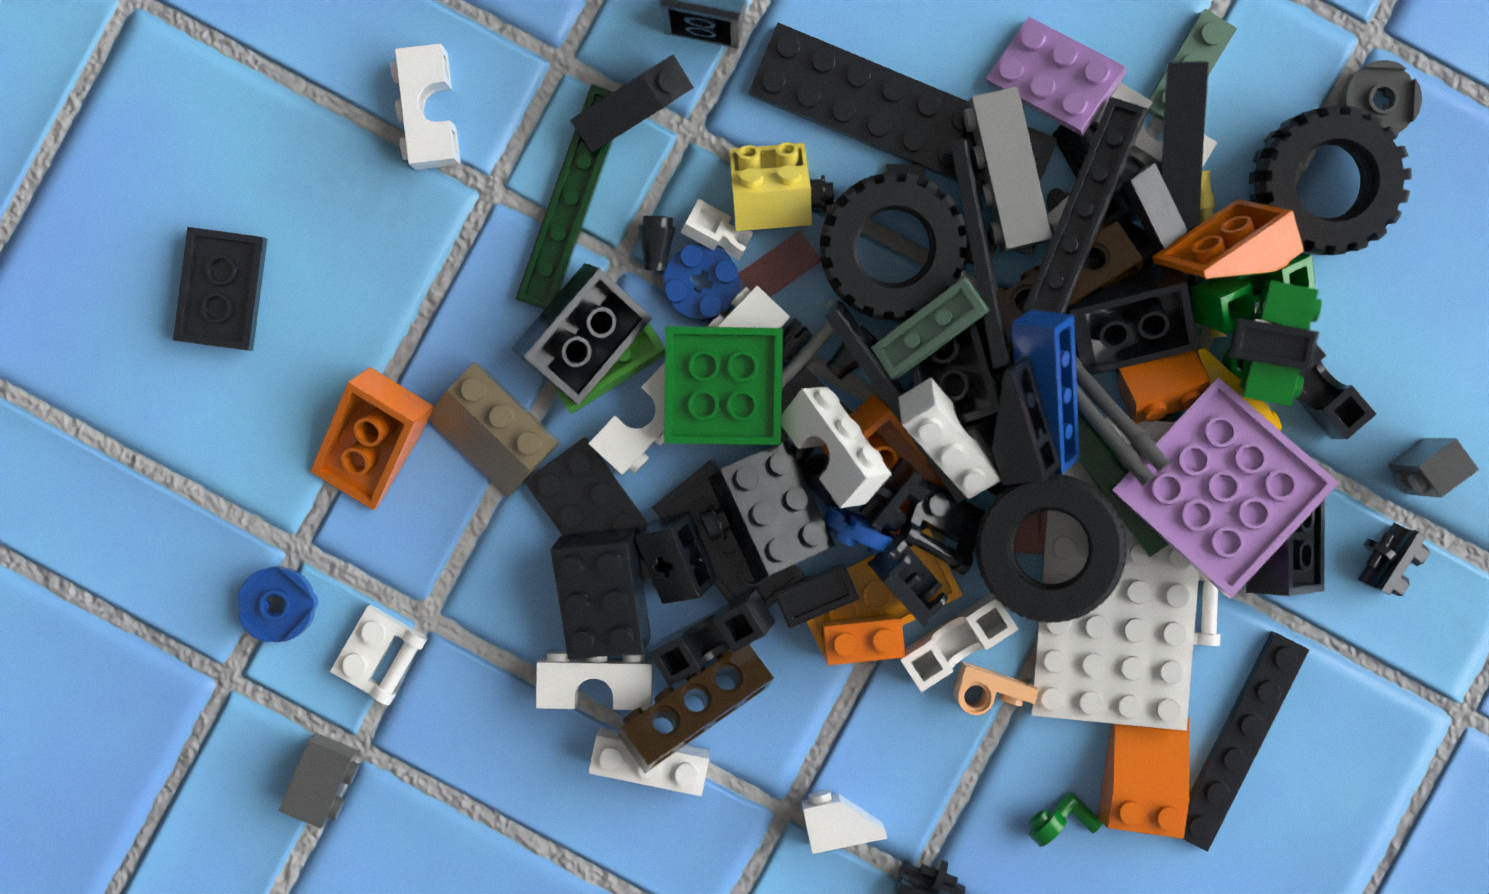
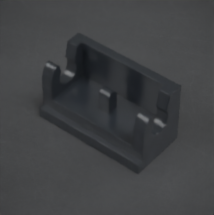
M899 535L883 551H880L867 563L923 627L929 623L928 619L940 610L948 600V596L942 592L933 601L928 602L930 597L936 594L942 587V584Z

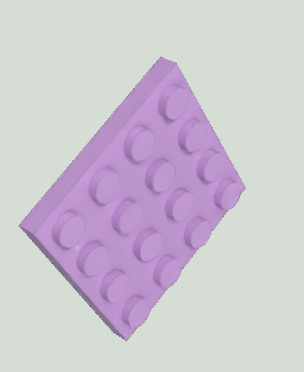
M1218 377L1156 443V446L1171 463L1163 471L1157 473L1156 469L1143 457L1141 461L1155 477L1144 486H1141L1129 471L1112 489L1111 493L1225 596L1232 598L1339 482Z

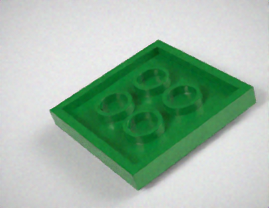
M666 326L664 443L781 445L783 328Z

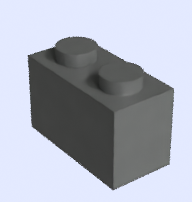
M1423 438L1388 464L1394 473L1392 479L1402 492L1409 493L1410 495L1440 498L1479 470L1457 438Z
M316 734L309 739L279 811L320 829L331 819L336 820L345 803V799L340 797L345 784H352L360 767V764L355 762L359 750L321 734Z

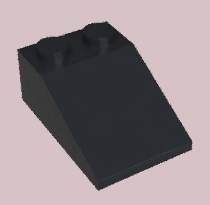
M660 0V11L665 34L739 49L747 0Z
M1165 266L1140 271L1069 307L1070 315H1074L1075 341L1079 360L1090 375L1198 350L1187 281L1182 271Z

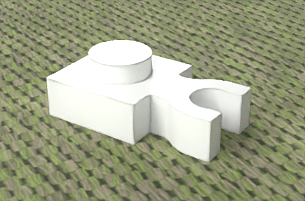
M698 199L680 233L713 251L717 245H720L730 256L740 260L754 232L750 230L736 231L735 226L729 224L730 215Z

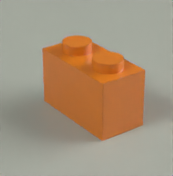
M1195 350L1119 368L1118 390L1135 424L1145 420L1149 422L1158 421L1167 414L1183 409L1188 410L1210 386V379Z
M898 614L821 621L827 665L905 658L902 618Z

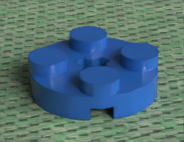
M702 244L687 245L671 258L664 273L665 293L674 309L681 315L700 321L715 318L732 306L731 302L738 294L739 278L737 267L730 256L718 247L713 251ZM702 272H706L709 274L708 281L712 283V287L710 289L703 288L701 293L694 290L695 283L691 281L693 275L700 276Z
M831 505L824 517L828 530L835 533V539L851 547H855L856 543L859 542L868 546L867 551L875 556L897 537L894 532L884 527L881 533L877 532L878 530L869 524L866 517L837 506L834 508Z
M275 566L253 573L242 584L237 598L240 611L238 617L241 625L252 637L263 642H284L302 634L311 624L318 605L317 596L310 582L298 571L284 566ZM271 595L275 598L281 596L285 600L283 603L285 607L283 613L281 611L270 612L269 608L272 604L268 599Z

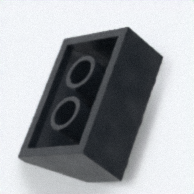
M584 263L511 350L540 376L577 405H580L652 320V317L600 268Z
M1325 499L1246 582V593L1293 596L1324 591Z

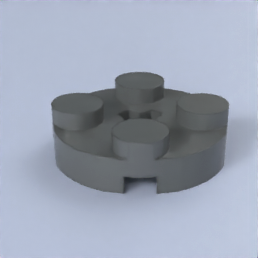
M1388 60L1375 61L1348 77L1341 93V108L1353 106L1361 108L1362 114L1373 113L1382 118L1380 125L1383 128L1391 126L1398 134L1407 128L1418 116L1422 104L1421 88L1416 78L1412 80L1410 75L1404 71L1407 68L1400 63ZM1378 90L1382 91L1383 97L1389 98V104L1384 105L1382 109L1377 108L1373 102V96L1377 95Z

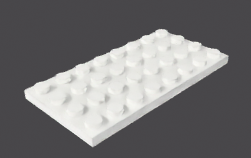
M1106 418L1128 445H1131V442L1109 418ZM1144 420L1136 425L1143 433L1146 432L1157 443L1174 425V422H1149ZM1077 461L1063 473V475L1081 479L1101 492L1080 461ZM1047 511L1041 582L1057 584L1068 581L1081 571L1088 557L1089 545L1084 529L1073 517L1059 511ZM1121 519L1126 534L1127 555L1123 574L1112 594L1102 605L1080 618L1060 623L1038 622L1033 685L1039 689L1035 704H1032L1031 715L1187 731L1199 571L1170 545L1149 557Z

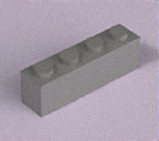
M1018 86L972 96L967 103L968 109L963 110V118L967 132H973L976 146L972 147V157L976 170L981 169L985 184L980 185V192L984 207H990L993 222L989 223V233L993 245L999 244L1000 253L1046 243L1052 239Z

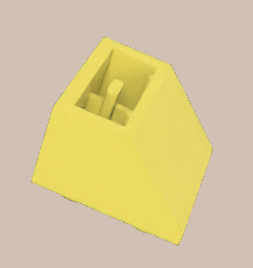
M785 142L779 145L757 147L747 145L741 148L729 149L736 231L812 225L811 186L804 143L794 144Z

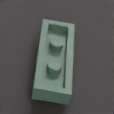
M1204 9L1171 61H1208L1209 76L1237 28ZM1166 70L1148 98L1153 103L1147 111L1163 122Z
M962 278L873 345L871 349L890 378L897 380L988 313L989 309L970 281Z

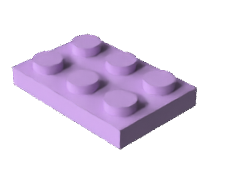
M1028 17L986 77V81L989 86L998 91L1018 86L1022 104L1083 136L1127 72L1124 65Z

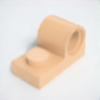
M961 661L954 684L953 695L956 702L968 714L977 716L985 714L992 707L997 692L1001 693L1000 700L1016 706H1022L1023 701L1035 704L1039 689L1033 684ZM974 685L982 687L980 700L975 703H967L965 701L964 695L969 687Z

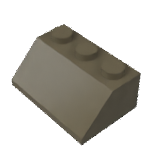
M474 362L446 390L428 419L508 497L562 443L481 364Z

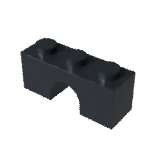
M1316 344L1311 371L1300 369L1299 376H1303V387L1297 400L1330 439H1349L1376 415V412L1352 385L1342 384L1327 371L1321 361L1327 355Z
M755 589L663 638L649 654L668 686L701 670L708 661L728 649H731L733 653L764 637L775 623V620Z

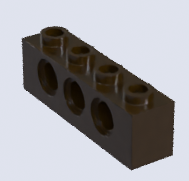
M1118 221L1109 226L1106 223L1101 225L1089 257L1093 255L1100 256L1105 260V264L1097 270H1090L1084 267L1065 314H1070L1069 307L1118 283L1143 268V258ZM1040 265L1034 266L1023 273L1020 277L1022 281L1008 289L1007 286H1003L998 289L1010 351L1013 349V345L1010 342L1012 322L1024 315L1023 311L1017 308V305L1022 298L1028 297Z
M749 644L733 653L731 649L715 656L718 660L708 668L703 666L701 670L685 677L687 682L676 690L673 686H669L654 697L653 700L656 703L645 711L639 707L622 719L624 725L621 727L618 736L644 773L653 769L769 687L774 677ZM719 675L730 677L734 682V688L730 690L720 688L715 678ZM689 696L698 697L703 702L704 709L701 711H691L686 707L684 699ZM660 717L666 718L671 722L673 730L665 734L655 730L652 721Z

